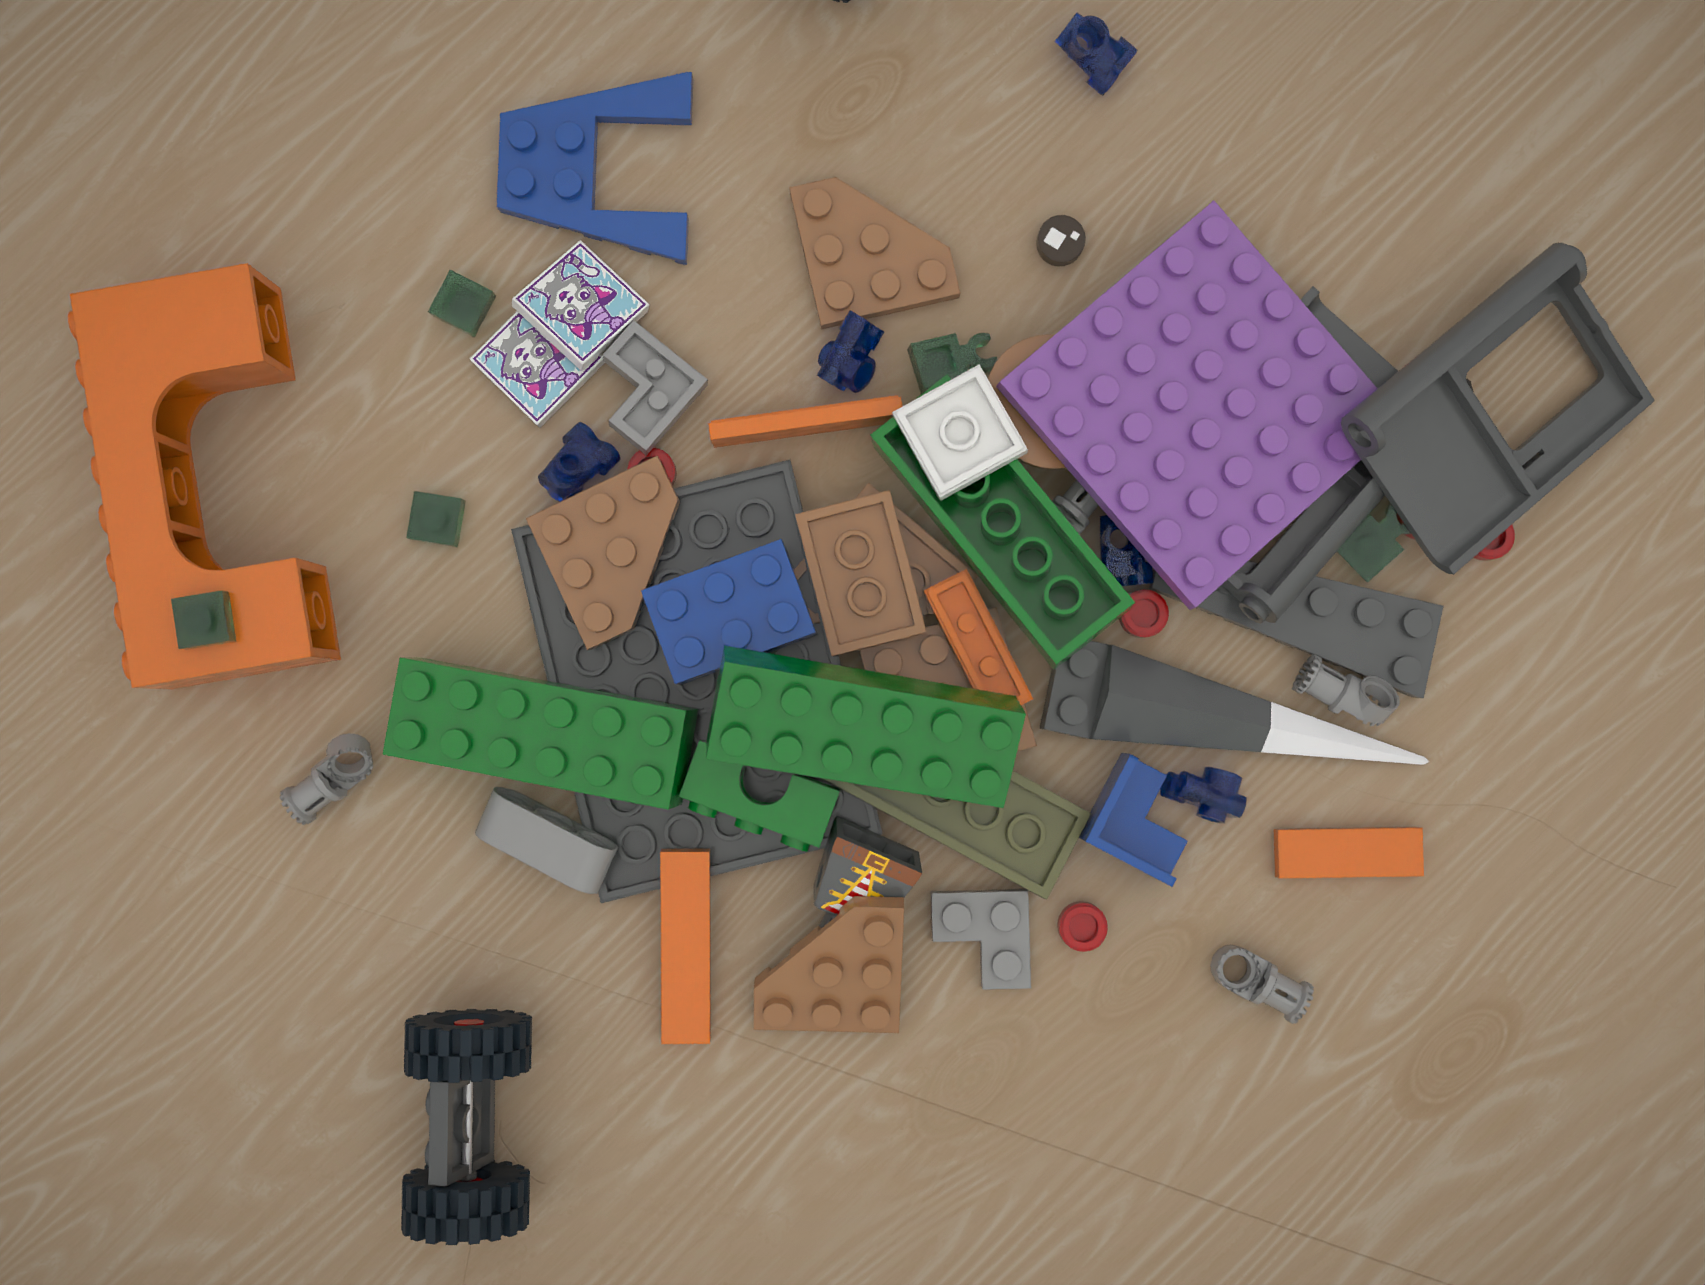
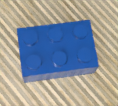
M782 539L641 590L674 683L678 685H683L718 672L720 670L724 645L769 653L818 635Z

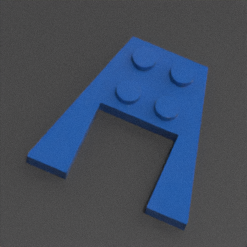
M692 72L680 73L500 113L497 208L500 213L556 229L561 227L582 233L584 237L598 241L606 240L627 246L633 251L647 255L655 254L675 260V263L687 265L689 224L687 213L595 210L598 123L692 125Z

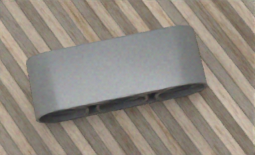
M495 787L475 830L476 836L487 844L575 890L589 894H597L618 849L613 841L517 791L504 787Z

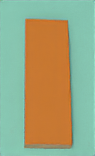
M965 569L925 589L923 593L972 689L1013 695L1017 697L1021 705L1033 700L968 570Z
M1423 828L1274 829L1275 877L1424 876Z

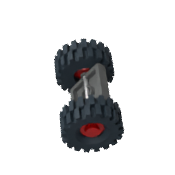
M455 1009L445 1010L442 1013L435 1011L429 1012L427 1015L419 1014L413 1016V1018L406 1019L404 1073L408 1077L413 1076V1079H428L430 1089L427 1093L425 1104L426 1112L429 1115V1141L425 1149L426 1165L424 1169L416 1168L411 1170L410 1174H405L402 1179L401 1231L405 1237L410 1236V1239L414 1241L425 1239L426 1244L434 1245L439 1242H446V1245L468 1242L469 1245L480 1244V1240L486 1239L490 1242L501 1240L502 1235L512 1237L517 1235V1231H524L527 1225H529L530 1171L525 1169L523 1165H512V1162L508 1161L495 1163L494 1135L495 1080H501L503 1076H519L520 1073H527L531 1069V1015H527L524 1012L515 1013L513 1010L466 1009V1011H457Z

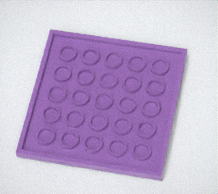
M1214 200L1004 377L996 386L1189 610L1201 604L1361 460L1343 433L1341 420L1342 417L1378 389Z

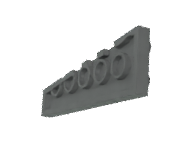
M1247 561L1238 571L1242 574H1248L1258 563ZM1153 569L1149 589L1182 602ZM1315 576L1276 623L1264 620L1260 624L1248 618L1239 608L1240 601L1222 585L1196 607V609L1208 614L1217 615L1232 624L1275 639L1276 642L1288 647H1294L1311 655H1317L1322 658V661L1360 674L1363 678L1376 676L1384 679L1397 692L1407 696L1424 698L1444 606Z

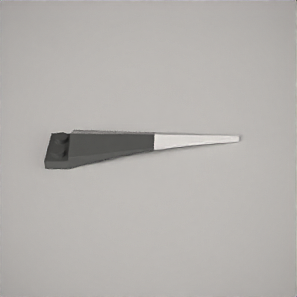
M1095 641L1087 643L1055 670L1052 668L1040 723V729L1095 740L1420 765L1429 762L1425 757L1126 649Z

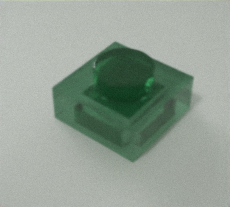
M449 270L428 312L433 317L475 337L496 295L488 288Z
M414 491L406 538L414 541L458 547L466 501L462 498Z
M221 590L171 599L178 649L189 650L236 642L229 592Z

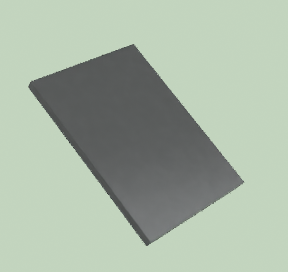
M791 460L674 488L680 504L674 520L671 521L663 544L662 554L648 588L782 539L793 569L805 558L807 571L801 576L798 583L807 607L812 612L818 613L820 623H814L818 635L769 653L841 666L839 655L831 656L795 514L802 513L803 508ZM529 525L511 529L547 681L698 709L688 765L689 770L699 740L707 739L719 671L683 685L675 684L644 599L634 630L593 650H587ZM746 766L744 784L749 794L755 799L762 802H773L784 796L793 773ZM807 776L809 778L834 786L821 778ZM842 789L820 847L810 845L808 852L782 844L780 840L783 834L764 828L762 835L740 829L734 826L736 817L718 811L716 818H711L688 809L690 801L684 798L682 799V805L667 810L574 792L582 825L610 839L618 847L598 892L601 903L660 889L661 849L710 848V876L824 849L836 816L879 835L883 834L877 808Z

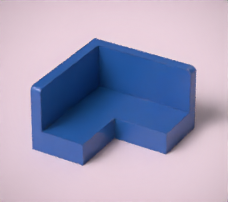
M1121 753L1090 812L1091 815L1079 838L1173 887L1177 878L1171 876V873L1188 840L1145 818L1167 775L1139 761V758L1129 753Z

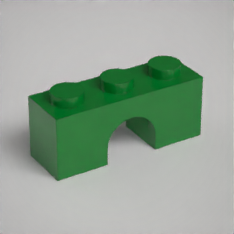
M699 740L679 797L690 801L689 810L711 818H716L718 811L736 817L734 826L754 834L762 835L764 828L783 834L780 840L782 844L801 851L808 852L810 845L820 847L841 791L840 788L804 775L793 774L788 789L781 799L773 802L759 801L752 797L745 787L744 772L746 766L706 759V740Z

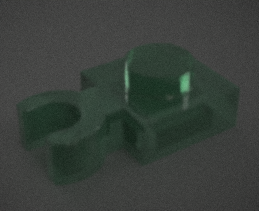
M956 333L911 343L907 351L920 393H924L946 374L953 379L968 371L967 369H971L979 364L984 373L991 371L998 360L997 357L983 359L976 353V348L984 347L991 340L990 334L978 333L972 336L967 344L961 346L959 345Z
M1391 503L1386 507L1385 518L1380 523L1369 514L1337 551L1367 583L1405 550L1395 539L1400 534H1411L1404 523L1398 522L1396 518L1397 512Z

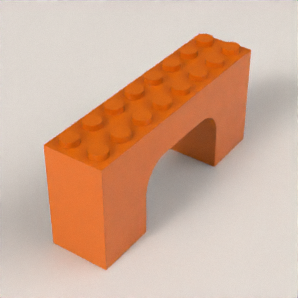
M246 263L71 293L72 311L68 313V324L78 344L80 359H77L75 369L80 384L85 388L87 407L83 411V420L87 432L93 439L95 456L91 459V470L101 490L103 504L100 505L98 511L99 521L102 529L108 534L110 553L106 558V566L111 580L116 585L118 602L114 606V617L118 628L123 631L126 651L122 654V667L125 676L131 681V687L172 690L341 660L326 566L299 558H290L224 570L214 560L208 549L190 442L192 425L199 411L211 399L227 392L296 381L281 288Z

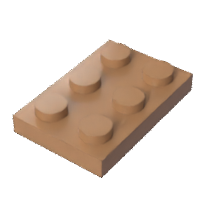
M890 490L795 514L832 657L926 633Z

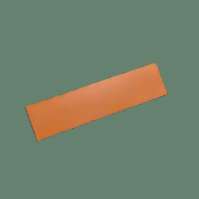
M895 395L712 420L711 423H708L710 440L714 448L883 425L893 417V411L902 407L901 397Z
M710 848L661 849V1044H710Z

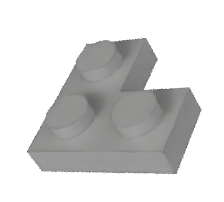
M634 320L602 355L603 361L636 387V390L608 420L609 426L647 456L708 386V379Z
M1028 890L931 891L933 942L980 941L981 987L983 990L1031 988Z

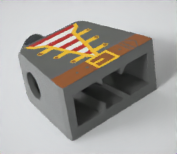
M836 816L814 882V905L826 912L819 927H824L840 914V908L854 896L905 898L922 875L919 852Z

